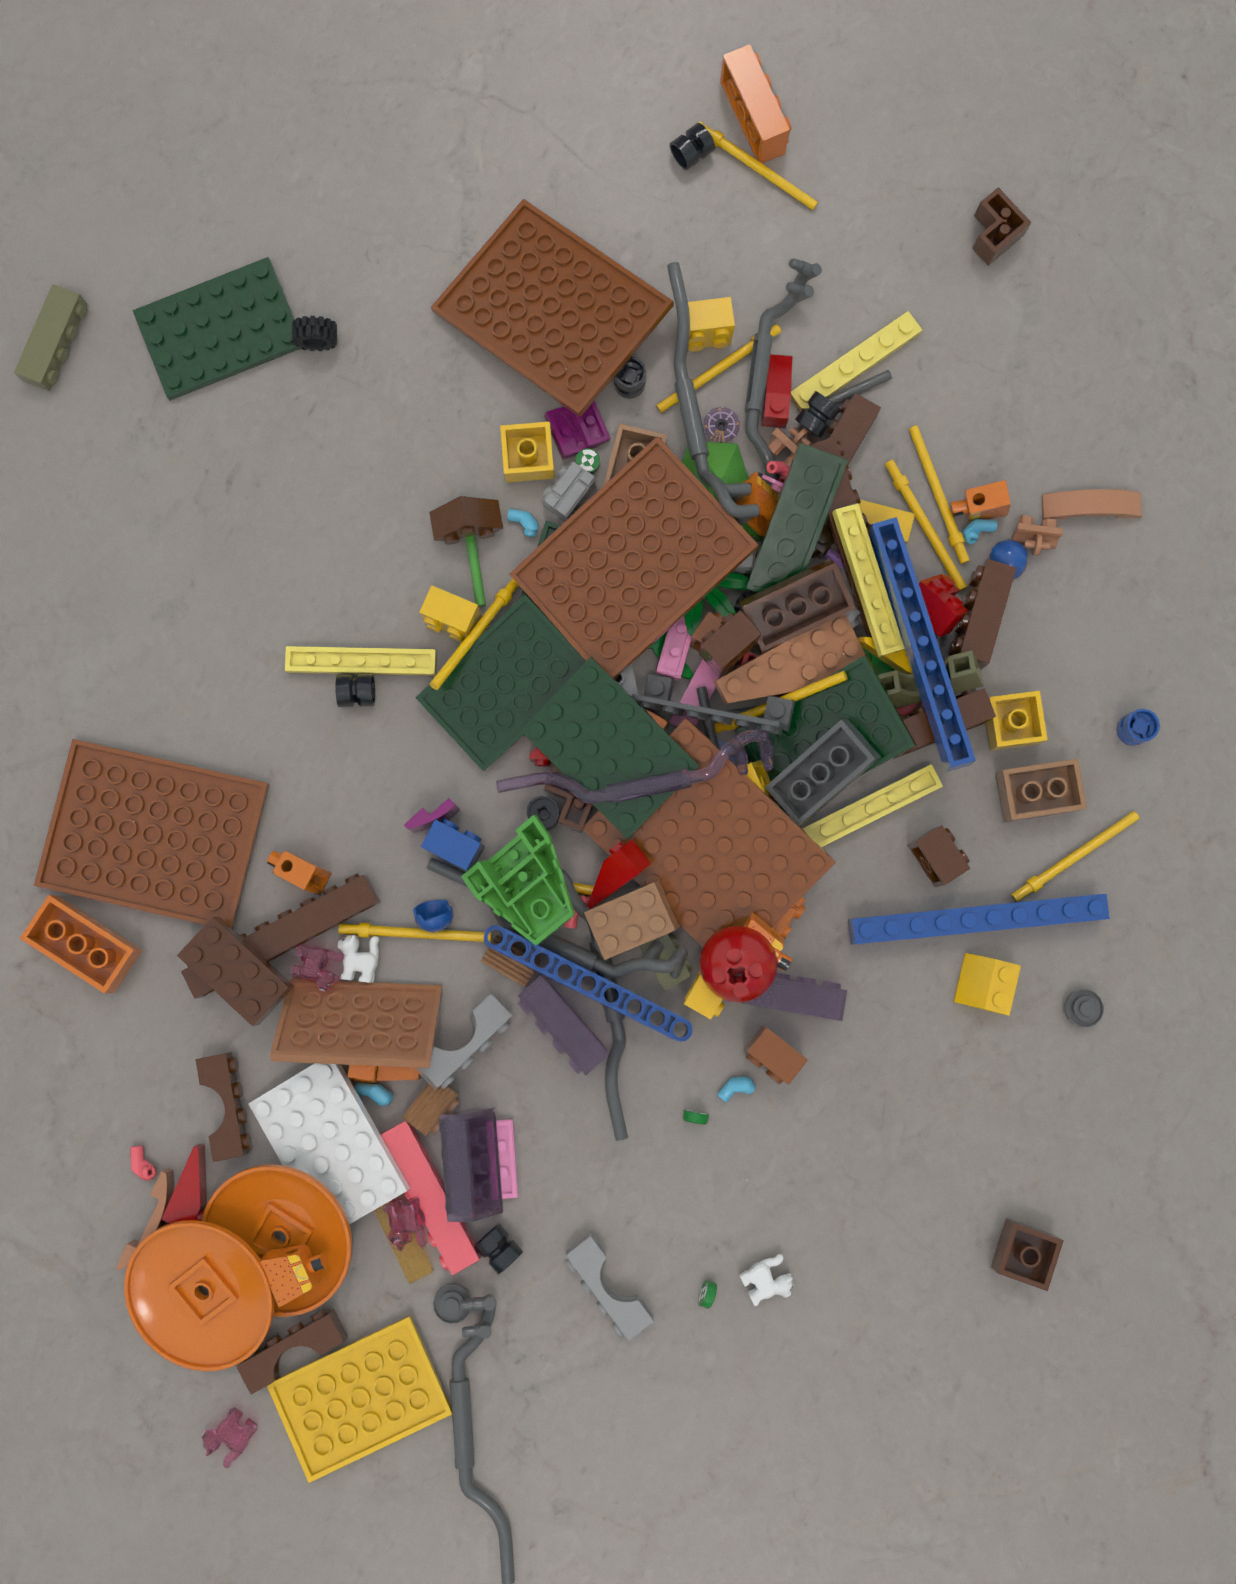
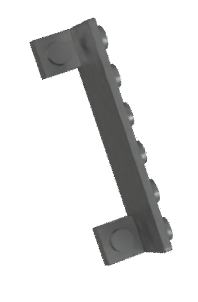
M648 674L644 696L632 694V697L645 709L660 712V707H662V711L669 712L670 714L683 716L684 712H686L687 716L707 721L709 716L711 717L710 720L725 725H732V721H735V725L742 728L756 730V726H760V730L778 735L781 734V730L789 732L795 704L793 700L768 696L763 719L673 702L670 699L675 679Z

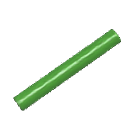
M475 535L465 537L475 602L479 607L486 606L476 539Z

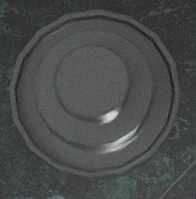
M1076 990L1066 998L1064 1012L1072 1024L1079 1027H1091L1101 1020L1104 1013V1005L1101 998L1095 992Z
M448 1283L442 1286L436 1293L433 1301L436 1316L449 1324L459 1323L464 1320L470 1310H461L460 1301L472 1299L469 1291L463 1285L457 1283Z

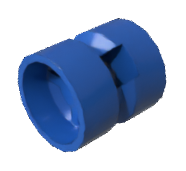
M1138 709L1119 720L1116 728L1117 736L1126 745H1140L1156 737L1160 729V722L1152 711Z

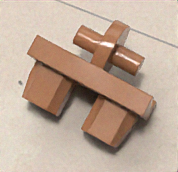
M793 426L789 430V433L794 437L793 440L779 428H776L772 433L775 436L771 439L768 447L776 456L785 447L792 451V454L784 461L789 468L799 442L808 446L811 445V442L806 438L809 433L807 428L799 432Z
M1022 515L1012 535V540L1023 544L1024 547L1032 548V555L1038 556L1041 549H1056L1059 538L1063 535V528H1058L1056 519L1047 518L1042 521L1041 525H1033V518L1031 516Z

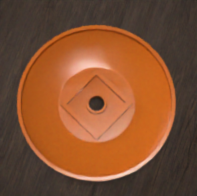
M259 1165L247 1168L226 1180L215 1191L205 1208L202 1221L216 1224L233 1232L243 1239L260 1259L270 1250L303 1244L309 1246L313 1256L321 1253L326 1255L328 1267L320 1271L321 1279L311 1290L281 1307H278L274 1298L273 1316H296L316 1309L332 1297L347 1275L353 1247L347 1216L331 1191L320 1181L303 1171L283 1165ZM275 1231H282L286 1236V1241L278 1240L275 1236Z
M196 1220L170 1223L152 1232L139 1244L132 1254L127 1265L124 1280V1296L127 1310L132 1323L143 1340L168 1361L184 1368L198 1371L227 1369L250 1357L262 1344L271 1327L274 1315V1295L266 1273L259 1262L261 1259L243 1239L221 1226ZM199 1286H205L209 1291V1295L202 1294Z

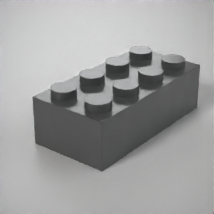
M848 718L841 719L765 788L800 826L809 821L879 760L881 756Z

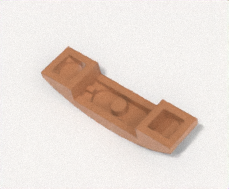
M1089 489L1055 492L1041 496L1043 520L1047 518L1056 520L1068 519L1069 517L1078 516L1142 517L1141 492L1116 489Z
M167 1168L161 1171L150 1196L159 1199L140 1241L134 1239L127 1243L116 1269L122 1270L125 1268L139 1244L152 1232L164 1226L165 1221L161 1219L174 1192V1174L172 1169Z

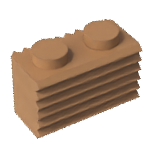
M496 935L491 944L497 945L502 942L503 938ZM516 942L513 943L511 952L515 956H522L526 949L523 950L515 945ZM488 948L481 962L523 987L527 986L535 972ZM537 954L534 958V963L537 967L541 962V960L537 958L539 954Z
M427 1084L402 1118L426 1137L430 1132L436 1134L444 1123L441 1118L445 1112L448 1111L451 1114L460 1101L457 1097L460 1093L450 1085L445 1089L440 1086L437 1090H434Z

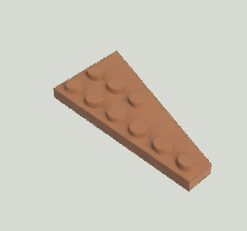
M843 614L769 649L713 682L725 704L783 694L822 680L861 658L865 653L846 614Z

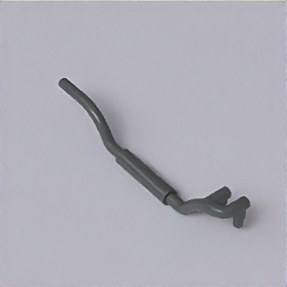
M795 258L789 261V266L797 270L798 275L795 277L794 282L787 283L786 290L789 293L783 301L774 307L766 309L761 315L759 330L754 337L745 412L747 413L746 434L762 460L765 475L777 481L778 474L769 473L766 469L767 463L775 460L766 441L758 431L759 415L763 414L773 336L770 334L771 323L774 319L787 313L796 303L812 297L814 294L813 287L805 284L808 280L819 276L822 272V268L818 263L810 264ZM766 480V483L772 487L773 483Z
M672 262L667 265L677 310V342L674 355V370L677 382L674 385L692 460H695L700 480L713 489L722 508L729 515L736 517L735 520L739 525H743L752 517L759 516L758 504L737 505L735 503L744 496L751 494L750 483L724 484L719 477L710 472L707 461L709 451L693 380L688 376L686 367L690 337L688 300L680 265L678 262Z
M430 859L427 865L428 870L468 888L461 877L465 873L464 871L437 859ZM488 906L501 927L527 939L515 930L510 922L502 916L495 914L493 909ZM551 934L539 944V946L591 972L597 971L612 978H619L628 973L643 970L670 973L672 978L677 979L688 955L687 949L679 946L668 960H660V954L664 946L660 941H653L641 958H634L613 965L600 959V955L554 934Z
M561 868L573 909L589 926L592 940L589 943L592 952L600 955V959L604 960L584 914L590 908L577 893L569 874ZM612 958L604 960L608 963L613 964ZM595 971L597 975L617 984L616 978L608 977ZM607 988L605 990L604 998L607 1002L612 1003L616 1000L617 992L615 989ZM603 1005L606 1022H610L613 1034V1045L609 1052L605 1069V1092L615 1139L619 1141L628 1138L617 1080L619 1063L626 1045V1036L622 1022L625 1016Z
M487 1294L483 1297H473V1299L460 1301V1308L463 1311H483L478 1324L462 1328V1337L469 1338L456 1350L452 1357L453 1379L449 1383L452 1403L455 1468L459 1470V1484L463 1494L482 1507L495 1523L499 1537L502 1584H513L515 1582L510 1525L497 1503L485 1492L475 1487L472 1481V1467L475 1466L470 1387L469 1378L465 1376V1360L477 1349L484 1338H488L491 1335V1325L496 1311V1299L494 1295Z

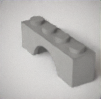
M492 994L470 1014L473 1023V1035L465 1047L455 1051H446L434 1047L430 1068L414 1067L434 1090H437L440 1086L445 1089L455 1079L452 1074L458 1068L462 1071L465 1070L474 1061L471 1056L477 1050L482 1053L492 1043L489 1039L496 1032L500 1036L510 1026L507 1021L512 1015Z
M591 1232L566 1251L568 1259L565 1262L573 1273L578 1272L583 1278L581 1281L582 1286L589 1295L594 1293L599 1300L596 1303L598 1308L605 1316L608 1314L614 1320L612 1326L620 1337L625 1335L628 1341H630L654 1322L652 1313L638 1295L630 1297L618 1296L609 1291L604 1285L600 1271L606 1259V1251Z

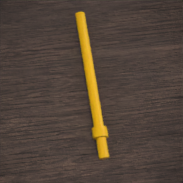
M701 121L698 122L709 131L716 148L721 147L811 210L816 208L818 201L725 139V135L720 131H714Z
M775 324L771 327L770 334L775 337L782 332L779 325ZM755 335L751 337L750 342L693 380L695 390L753 352ZM676 392L656 405L660 413H663L678 402Z
M918 425L909 428V432L950 536L948 537L951 548L954 547L960 564H966L970 559L963 544L965 539L962 532L958 531Z
M893 459L885 463V466L894 480L892 482L894 487L903 495L950 578L953 579L955 586L961 591L967 585L908 486L910 482L906 475L901 474Z
M513 578L504 589L501 588L494 597L495 601L430 682V686L433 689L438 690L500 609L503 606H507L510 602L512 594L519 586Z
M841 671L778 698L798 701L848 680L845 671ZM767 702L740 714L752 717L764 715ZM732 721V725L714 724L716 734L725 730L732 731L739 727L735 725V721Z
M1132 811L1040 875H1034L1026 880V884L1013 892L1011 897L1015 902H1018L1030 893L1038 892L1043 888V884L1139 820V815Z
M360 922L359 925L339 924V934L359 935L361 938H370L371 935L484 942L483 937L485 933L458 930H442L433 933L424 931L421 928L374 926L366 922ZM491 932L488 934V940H489L490 943H491Z

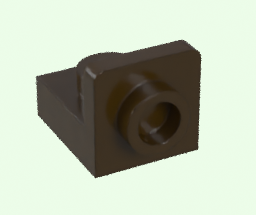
M826 524L823 525L812 554L814 559L819 558L822 560L835 543L830 527Z

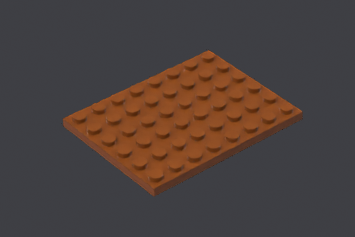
M523 199L434 302L431 309L433 313L578 417H581L673 308L674 303L673 300Z
M657 436L511 571L509 575L586 661L593 657L615 679L757 550L759 545L722 508L714 496Z
M685 718L670 736L700 767L629 839L600 811L584 825L583 830L609 856L612 855L609 850L620 841L625 845L633 839L651 863L633 879L641 887L660 880L678 924L703 947L706 941L721 929L743 926L751 912L772 928L836 861L688 718Z
M72 739L34 886L203 925L212 917H220L233 929L269 784Z

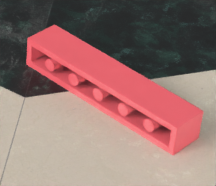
M405 1120L380 1134L410 1186V1189L404 1194L408 1201L413 1200L417 1208L415 1215L420 1224L425 1223L429 1231L427 1233L428 1240L433 1248L437 1246L441 1254L439 1260L444 1270H449L454 1275L479 1261L482 1255L474 1247L476 1243L415 1128Z

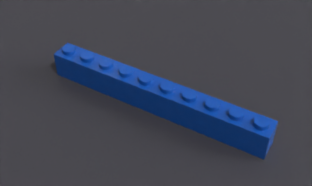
M895 517L871 525L868 535L944 771L946 773L970 766L976 759L898 519Z
M1107 894L855 918L848 919L850 943L854 945L1110 919Z

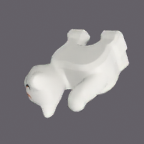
M347 935L338 941V949L344 955V970L341 974V979L354 980L355 972L359 971L362 973L359 977V982L373 983L375 981V970L379 958V937L373 936L370 939L369 952H357L359 948L358 935Z
M781 1254L774 1258H767L757 1262L749 1270L739 1274L745 1287L750 1283L756 1286L748 1291L754 1306H757L761 1300L771 1298L774 1295H781L784 1298L791 1296L794 1286L791 1274L780 1275L774 1280L770 1270L772 1266L782 1263L784 1258Z

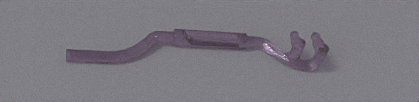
M753 728L741 732L730 739L714 756L709 766L703 769L689 771L687 768L608 784L605 789L595 791L587 790L579 782L566 775L555 772H538L496 781V788L498 793L548 784L570 791L580 801L587 804L609 801L611 804L691 788L694 783L713 779L720 773L724 764L733 754L738 773L741 776L747 775L748 756L744 745L753 741L758 742L764 769L770 771L774 767L773 746L769 735L765 731Z

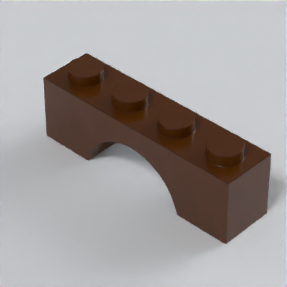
M232 1052L195 1059L199 1084L215 1090L222 1098L225 1107V1115L221 1126L208 1136L213 1162L247 1155L251 1148V1137L245 1131L244 1123L247 1122V1114L245 1108L241 1107L240 1102L243 1091L241 1083L237 1082L235 1072H238L236 1057H233Z
M334 1308L328 1312L325 1309L318 1311L311 1316L312 1321L305 1325L302 1322L295 1324L288 1329L289 1334L282 1338L279 1335L272 1337L264 1343L266 1347L259 1351L256 1350L250 1357L236 1366L251 1395L273 1383L280 1375L279 1362L286 1350L292 1347L304 1346L322 1355L346 1340L348 1335Z

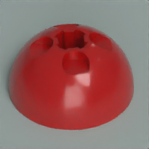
M743 926L727 927L713 934L704 944L699 960L701 976L709 990L719 998L734 1003L749 1002L763 995L772 985L778 967L776 952L770 941L760 932Z

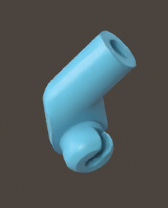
M509 508L507 521L521 523L525 528L524 535L535 537L539 524L533 515L526 511Z
M974 519L963 530V537L966 543H976V539H978V535L982 531L995 532L997 521L992 519Z
M747 1076L731 1077L717 1095L727 1103L735 1092L753 1093L756 1085Z
M358 1082L355 1085L358 1095L368 1096L380 1106H387L393 1100L392 1092L386 1090L380 1084Z

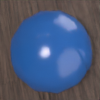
M1007 539L998 542L991 549L989 559L1017 567L1014 575L1015 579L1020 577L1026 570L1028 554L1021 543Z
M445 899L426 901L413 909L416 924L427 932L434 933L444 930L451 924L454 917L452 907L449 906L448 901Z

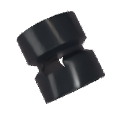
M696 123L686 131V136L680 135L670 143V150L677 163L684 170H689L699 162V157L705 158L715 150V143L705 126L701 123Z
M631 356L614 377L616 392L627 399L636 398L641 395L646 383V368L640 359Z
M814 391L808 401L809 408H802L795 421L821 438L828 428L826 421L835 419L841 409L828 398Z
M351 674L337 675L335 693L338 707H353L355 703H358L360 707L374 706L376 699L374 675L358 674L357 678H354Z
M538 796L530 801L527 807L528 819L536 814L547 831L552 830L558 825L561 812L554 799L548 796Z
M500 1223L474 1245L483 1258L489 1257V1265L497 1274L507 1269L523 1253V1250L514 1240H508L509 1234Z

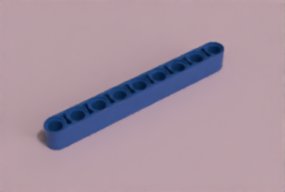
M490 926L484 933V943L488 948L672 1040L686 1041L692 1035L693 1028L687 1019L539 945H534L531 941L501 926ZM493 930H497L502 934V942L497 945L491 944L488 940V934ZM521 942L524 944L526 950L522 956H515L511 952L513 943ZM539 953H543L548 957V965L544 968H539L534 963V958ZM561 965H567L571 969V976L566 980L558 976L557 971ZM585 976L591 977L594 981V987L590 991H585L581 987V980ZM607 988H613L617 992V998L612 1003L607 1002L604 998V992ZM632 999L637 1000L640 1004V1009L636 1014H631L627 1009V1004ZM654 1011H659L663 1016L661 1024L657 1026L653 1025L650 1021V1016ZM678 1022L683 1023L686 1028L685 1034L681 1037H677L673 1032V1028Z

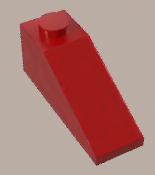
M770 354L761 426L786 428L791 400L793 356Z
M633 839L625 845L620 841L609 850L612 855L603 861L587 904L590 909L651 864Z
M198 1144L193 1147L161 1219L168 1223L186 1220L202 1221L204 1209L207 1205L205 1145Z

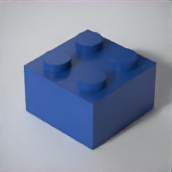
M444 818L442 822L435 819L421 847L468 871L477 863L485 847L480 843L482 839L467 830L464 834L458 831L460 827Z

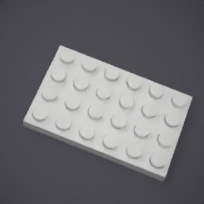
M315 1063L249 1103L281 1164L303 1171L327 1187L342 1206L349 1224L410 1189L341 1064Z

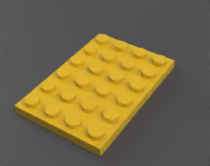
M411 1315L277 1378L267 1386L308 1483L452 1415V1407Z

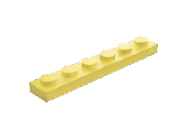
M907 311L792 390V401L801 411L802 408H809L808 401L814 391L819 392L826 398L830 397L920 335L922 328L910 312Z
M859 504L835 509L832 514L878 657L901 651L905 647Z
M286 646L285 672L436 676L437 651L436 649Z
M931 764L802 829L819 846L823 847L943 787Z

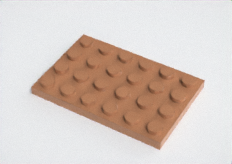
M290 979V982L295 987L285 996L270 1052L271 1061L430 1068L441 1005L442 985Z

